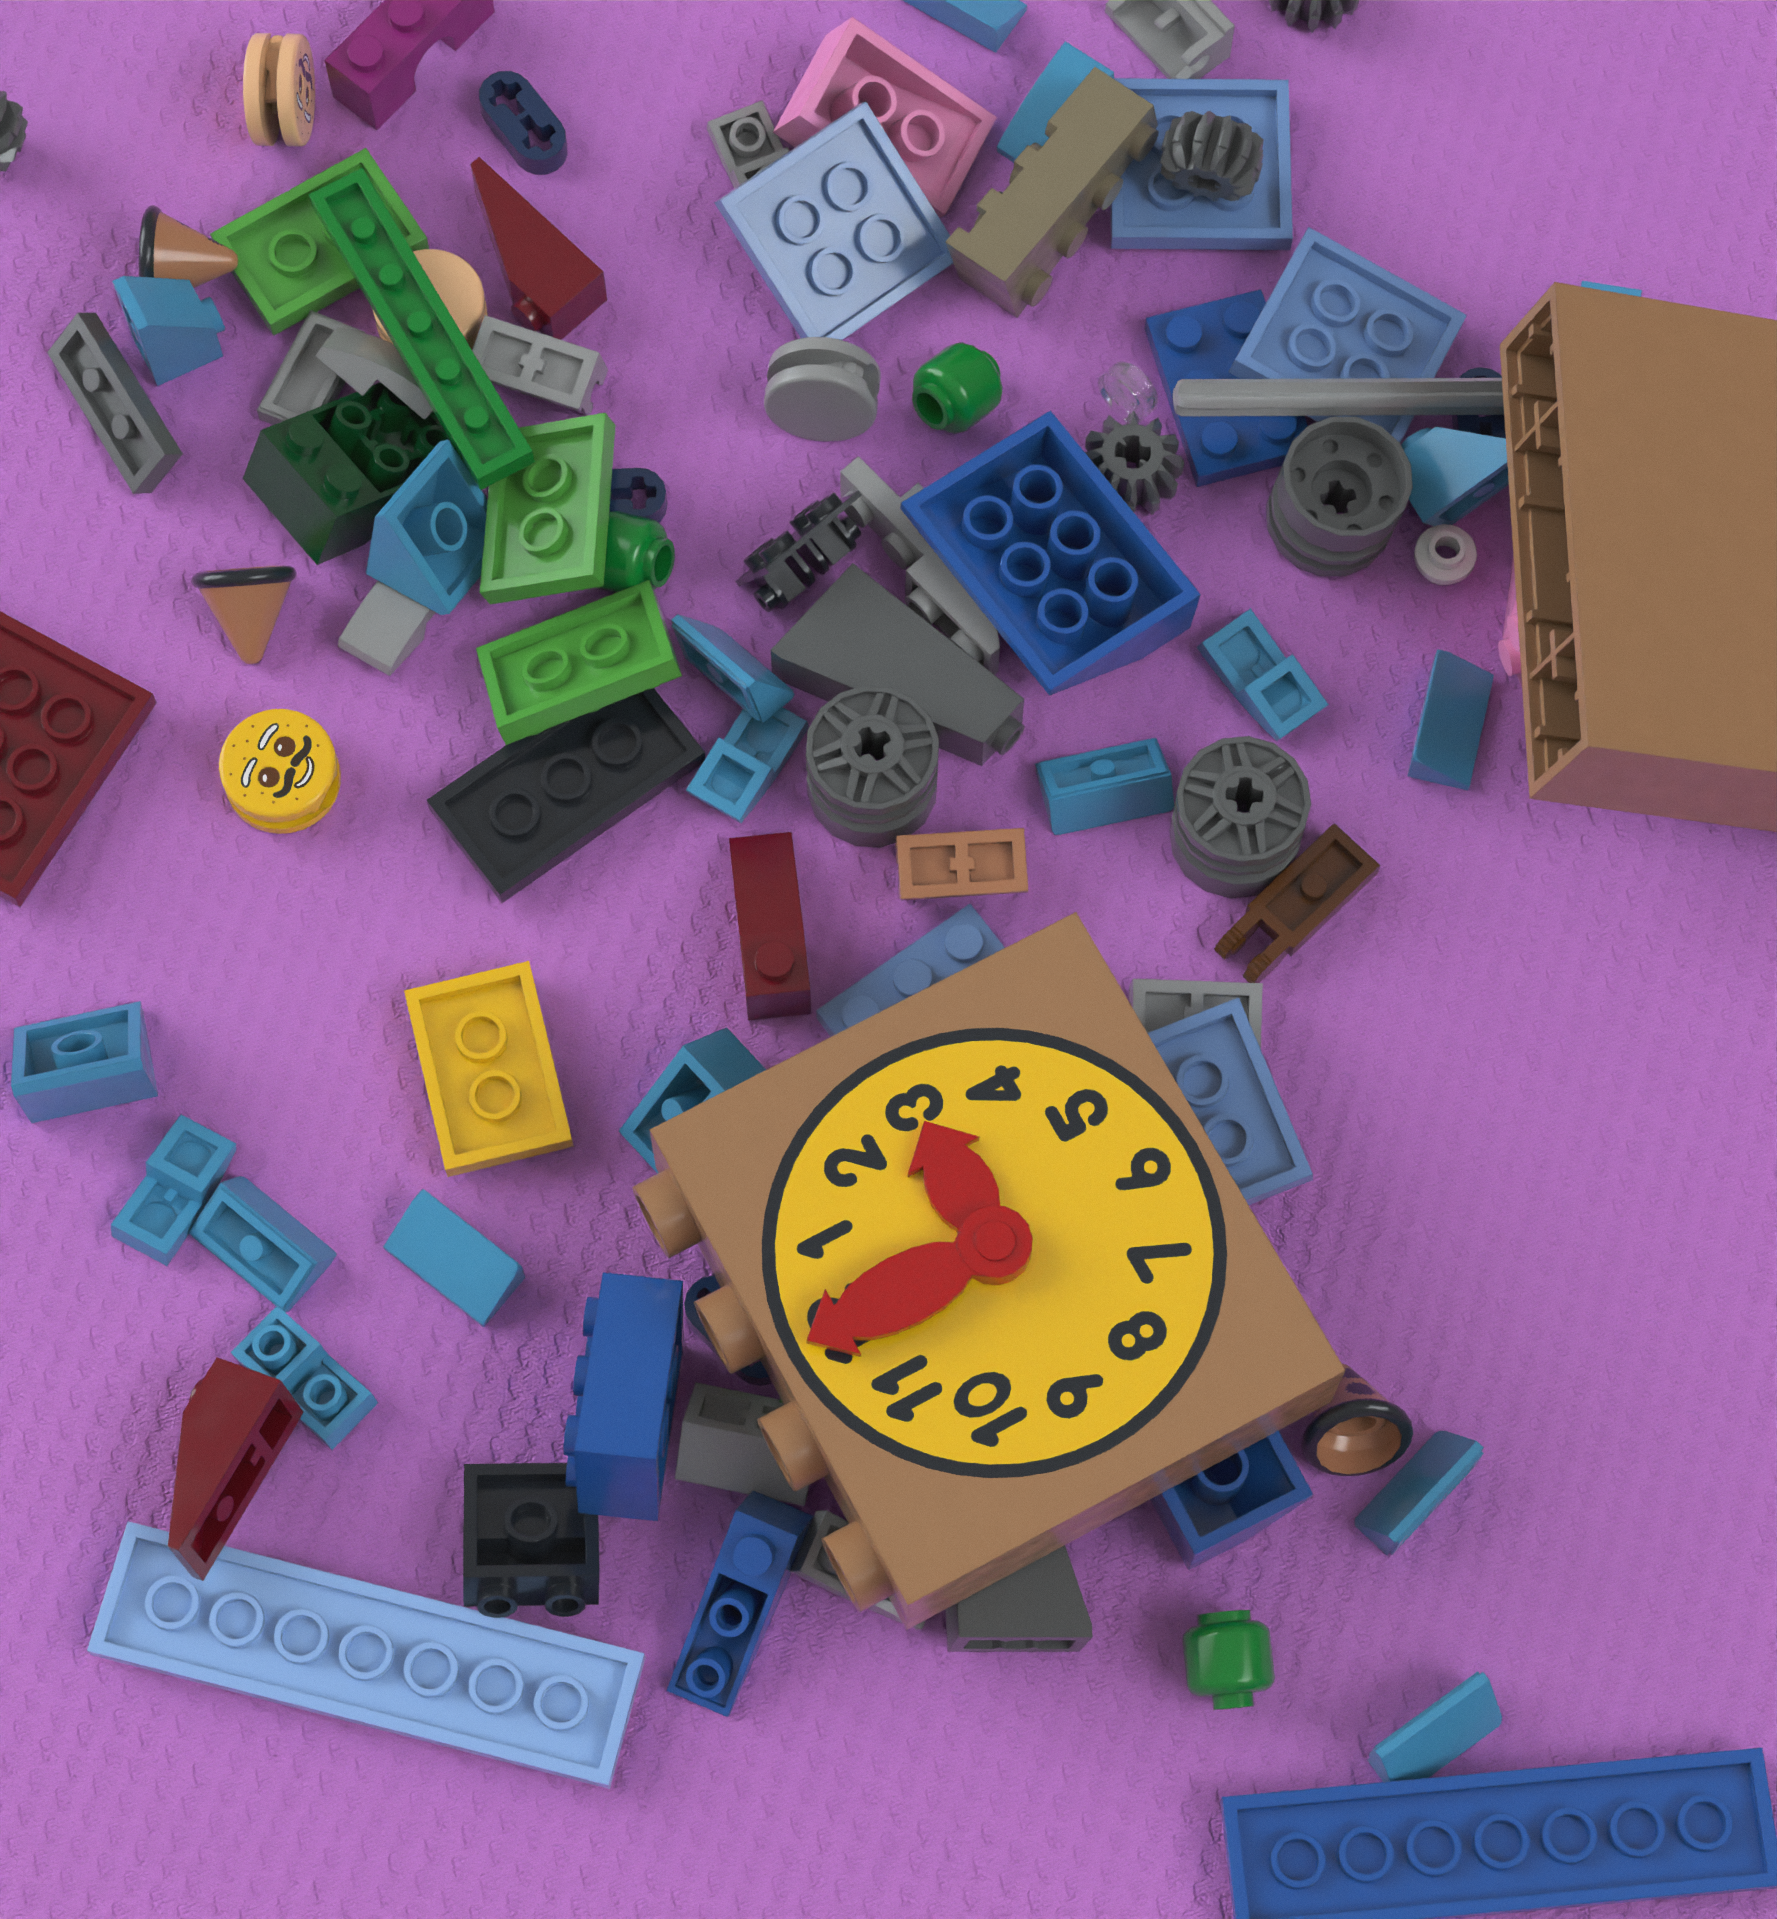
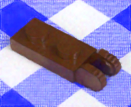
M1335 823L1332 824L1247 905L1245 915L1223 935L1215 945V951L1224 960L1228 959V957L1235 955L1260 927L1274 941L1261 954L1252 959L1243 974V978L1249 983H1260L1280 964L1287 954L1292 956L1374 878L1378 874L1381 865Z

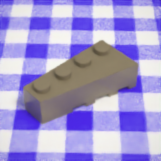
M1094 67L1048 121L1045 135L1049 139L1043 146L1038 143H1033L1030 146L1027 145L1016 158L1009 179L1010 185L1005 191L998 192L991 188L977 204L976 211L980 214L971 231L968 233L958 227L945 242L959 279L1017 318L1027 304L1031 307L1036 306L1047 293L1053 279L1049 274L1062 256L1067 259L1072 257L1082 245L1088 232V228L1085 225L1097 208L1107 209L1119 194L1123 185V179L1120 177L1133 159L1138 162L1142 161L1154 146L1159 131L1156 130L1158 123L1154 105Z

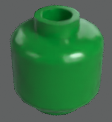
M959 342L944 348L922 364L914 375L912 402L918 416L925 424L936 430L952 434L969 430L993 412L1001 402L1003 386L997 362L990 354L979 350L973 345Z
M620 511L609 512L604 586L596 588L617 593L647 580L650 581L654 590L657 587H662L671 575L675 559L673 542L668 539L664 527L654 519Z
M1251 1610L1223 1611L1197 1615L1198 1625L1186 1630L1182 1640L1189 1691L1199 1697H1212L1214 1710L1253 1707V1693L1267 1690L1272 1686L1275 1679L1269 1628L1260 1621L1252 1620Z

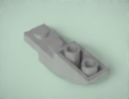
M858 456L840 471L841 498L858 490L862 494L861 497L844 510L845 513L858 526L864 527L868 525L882 539L881 544L884 551L897 566L902 569L910 566L906 570V605L929 624L933 623L949 640L995 675L998 672L1000 653L997 629L900 509L901 502L924 488L918 482L902 497H899Z

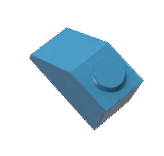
M122 276L112 281L132 338L157 386L223 357L217 337L218 333L226 330L222 318L210 296L200 301L190 280Z
M1434 427L1433 429L1425 428L1415 432L1401 444L1411 464L1413 488L1409 500L1425 524L1434 527L1442 524L1453 525L1509 485L1505 438Z
M727 1027L682 1046L620 1128L619 1132L658 1174L649 1129L766 1069Z

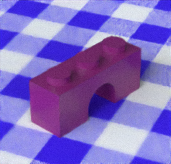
M384 0L324 60L333 98L375 130H378L416 92L415 72L428 49L438 40H442L456 51L495 12L493 0Z

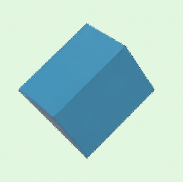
M449 440L440 441L375 516L366 574L440 615L450 614L481 576L488 501Z
M141 1001L14 1028L11 1087L15 1099L31 1123L158 1097Z

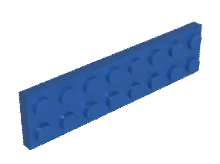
M1763 1748L1222 1797L1220 1800L1234 1919H1453L1777 1889V1837Z

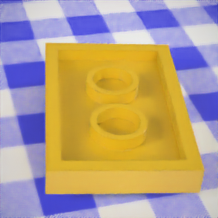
M529 961L404 990L447 1177L574 1147Z

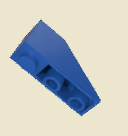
M753 1490L739 1505L732 1518L666 1691L728 1717L790 1579L792 1574L790 1572L811 1525L813 1515Z

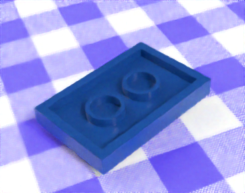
M1262 289L1146 318L1144 329L1196 487L1282 466L1292 441L1308 427L1305 416H1179L1174 411L1173 389L1177 381L1181 379H1240L1228 371L1266 304Z

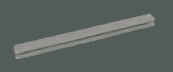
M1502 378L1181 379L1177 381L1173 389L1174 411L1179 416L1504 415Z

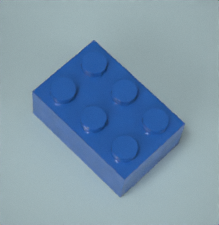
M603 1272L599 1298L587 1297L585 1305L583 1337H587L585 1356L578 1355L573 1384V1395L578 1396L576 1415H568L564 1435L563 1452L564 1455L568 1456L566 1486L577 1488L578 1513L658 1521L684 1348L683 1281Z

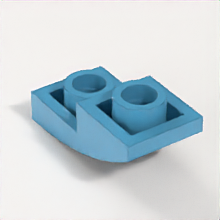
M276 1306L230 1352L244 1367L281 1380L304 1412L299 1420L331 1450L378 1404L376 1398L367 1388L328 1355L322 1345L279 1306Z

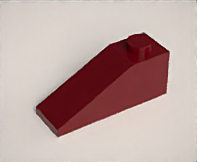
M478 157L470 164L475 193L513 304L511 311L524 328L535 332L540 331L544 335L562 340L607 301L604 271L486 162Z
M792 832L729 838L748 1021L811 1014L810 982Z
M216 1357L205 1377L194 1386L189 1403L183 1411L168 1539L169 1549L190 1575L201 1581H204L304 1413L281 1380Z

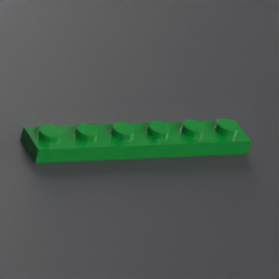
M360 168L308 194L312 208L479 489L482 490L535 463L532 449L364 169Z

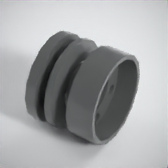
M1329 417L1309 425L1292 441L1266 504L1267 530L1277 550L1297 568L1318 576H1347L1367 568L1385 550L1388 540L1391 538L1393 530L1405 510L1413 488L1411 464L1400 442L1380 425L1359 417Z
M864 685L839 693L819 709L807 733V795L815 817L831 835L854 846L881 848L896 843L897 836L912 835L925 824L936 803L939 738L931 716L914 698L891 687ZM870 750L871 754L875 757L883 755V759L875 761L870 754L862 756V752Z
M1250 736L1222 738L1198 751L1183 769L1169 830L1172 854L1188 879L1206 892L1227 898L1257 896L1296 860L1311 807L1308 780L1295 758L1272 742ZM1236 800L1246 801L1249 812H1238Z

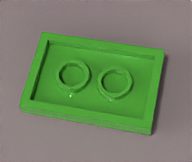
M367 148L210 233L211 239L230 248L238 255V266L231 273L273 336L305 319L311 310L318 312L360 288L312 208L308 194L363 168L412 251L429 249L426 235Z
M606 413L519 428L533 451L535 463L489 486L479 593L490 605L604 586L616 426Z
M649 580L476 648L496 725L506 745L528 736L536 735L548 728L581 715L597 711L604 706L637 693L656 688L665 682L682 676L657 596Z

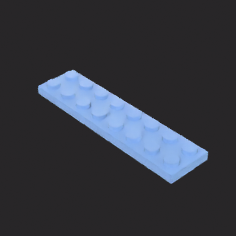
M127 1522L87 1649L92 1656L610 1789L646 1658L644 1653L505 1617H488L477 1610L227 1546L223 1547L204 1581L192 1577L169 1549L168 1531Z

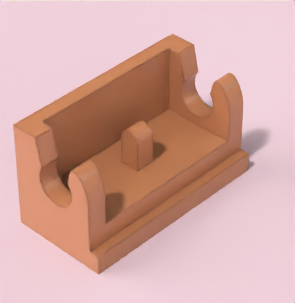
M1024 828L901 835L896 837L898 891L901 901L1028 893Z

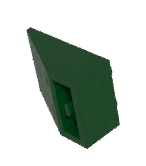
M380 382L372 385L363 396L355 392L262 429L242 479L310 558L319 565L369 542L372 538L375 516L435 446L444 440H449L453 447L454 445L434 411L424 420Z

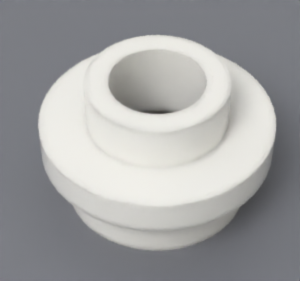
M1447 524L1433 526L1423 532L1414 550L1415 564L1420 573L1427 580L1438 585H1450L1465 579L1473 570L1477 558L1476 546L1470 535L1459 527ZM1438 546L1450 547L1456 551L1457 556L1451 559L1442 558L1437 554L1436 548Z

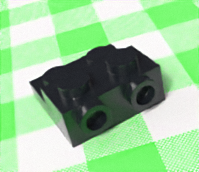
M567 1463L464 1464V1607L477 1606L481 1614L500 1618L513 1614L518 1606L545 1605V1609L550 1614L568 1617L581 1613L586 1605H599L598 1515L578 1513L577 1488L566 1486Z

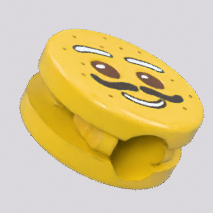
M270 709L253 714L240 722L231 731L221 749L219 774L228 800L238 816L256 829L276 834L301 831L322 819L336 801L341 784V770L333 743L325 729L317 721L301 712L289 709Z

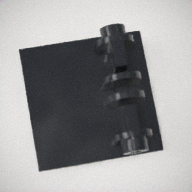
M860 491L853 492L839 499L835 492H832L820 502L816 500L789 522L795 530L793 534H790L787 530L776 539L770 538L744 559L745 564L750 570L735 581L738 586L754 580L759 587L754 592V597L767 612L772 611L775 607L784 609L791 600L806 589L802 583L811 586L816 581L811 569L796 550L801 553L815 571L824 575L829 571V566H833L848 552L856 548L855 540L861 536L859 527L851 518L845 516L839 520L837 516L862 496Z

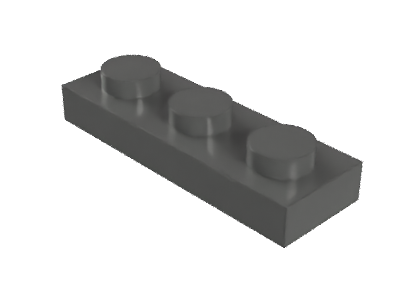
M77 313L47 353L132 493H152L183 453L96 313Z

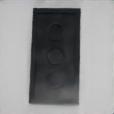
M653 688L504 746L427 799V804L435 818L500 902L503 903L700 766L705 760V751Z

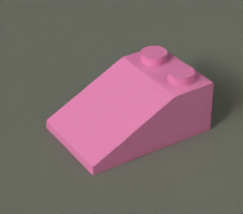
M851 17L825 35L773 133L793 147H797L852 108L866 101L938 217L941 218L946 215L997 117L854 17Z

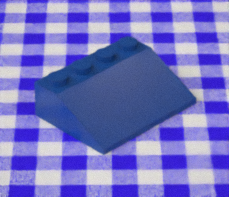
M1051 410L901 502L900 509L1049 696L1141 660L1191 628L1201 594Z

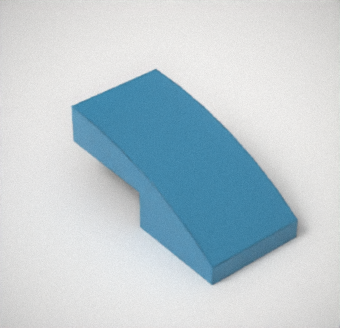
M1065 41L1020 105L997 145V152L1014 163L1027 145L1030 146L1033 143H1038L1043 146L1049 139L1045 135L1048 121L1091 70L1096 67L1113 79L1114 72Z
M1251 608L1196 647L1239 703L1276 741L1329 705L1293 654L1287 658L1284 656Z
M783 707L764 723L760 720L757 721L742 709L724 740L718 737L686 789L687 793L737 822L742 823L772 785L809 729L808 722Z
M181 1114L147 1160L145 1178L111 1223L112 1237L168 1266L220 1183L237 1150L236 1143Z

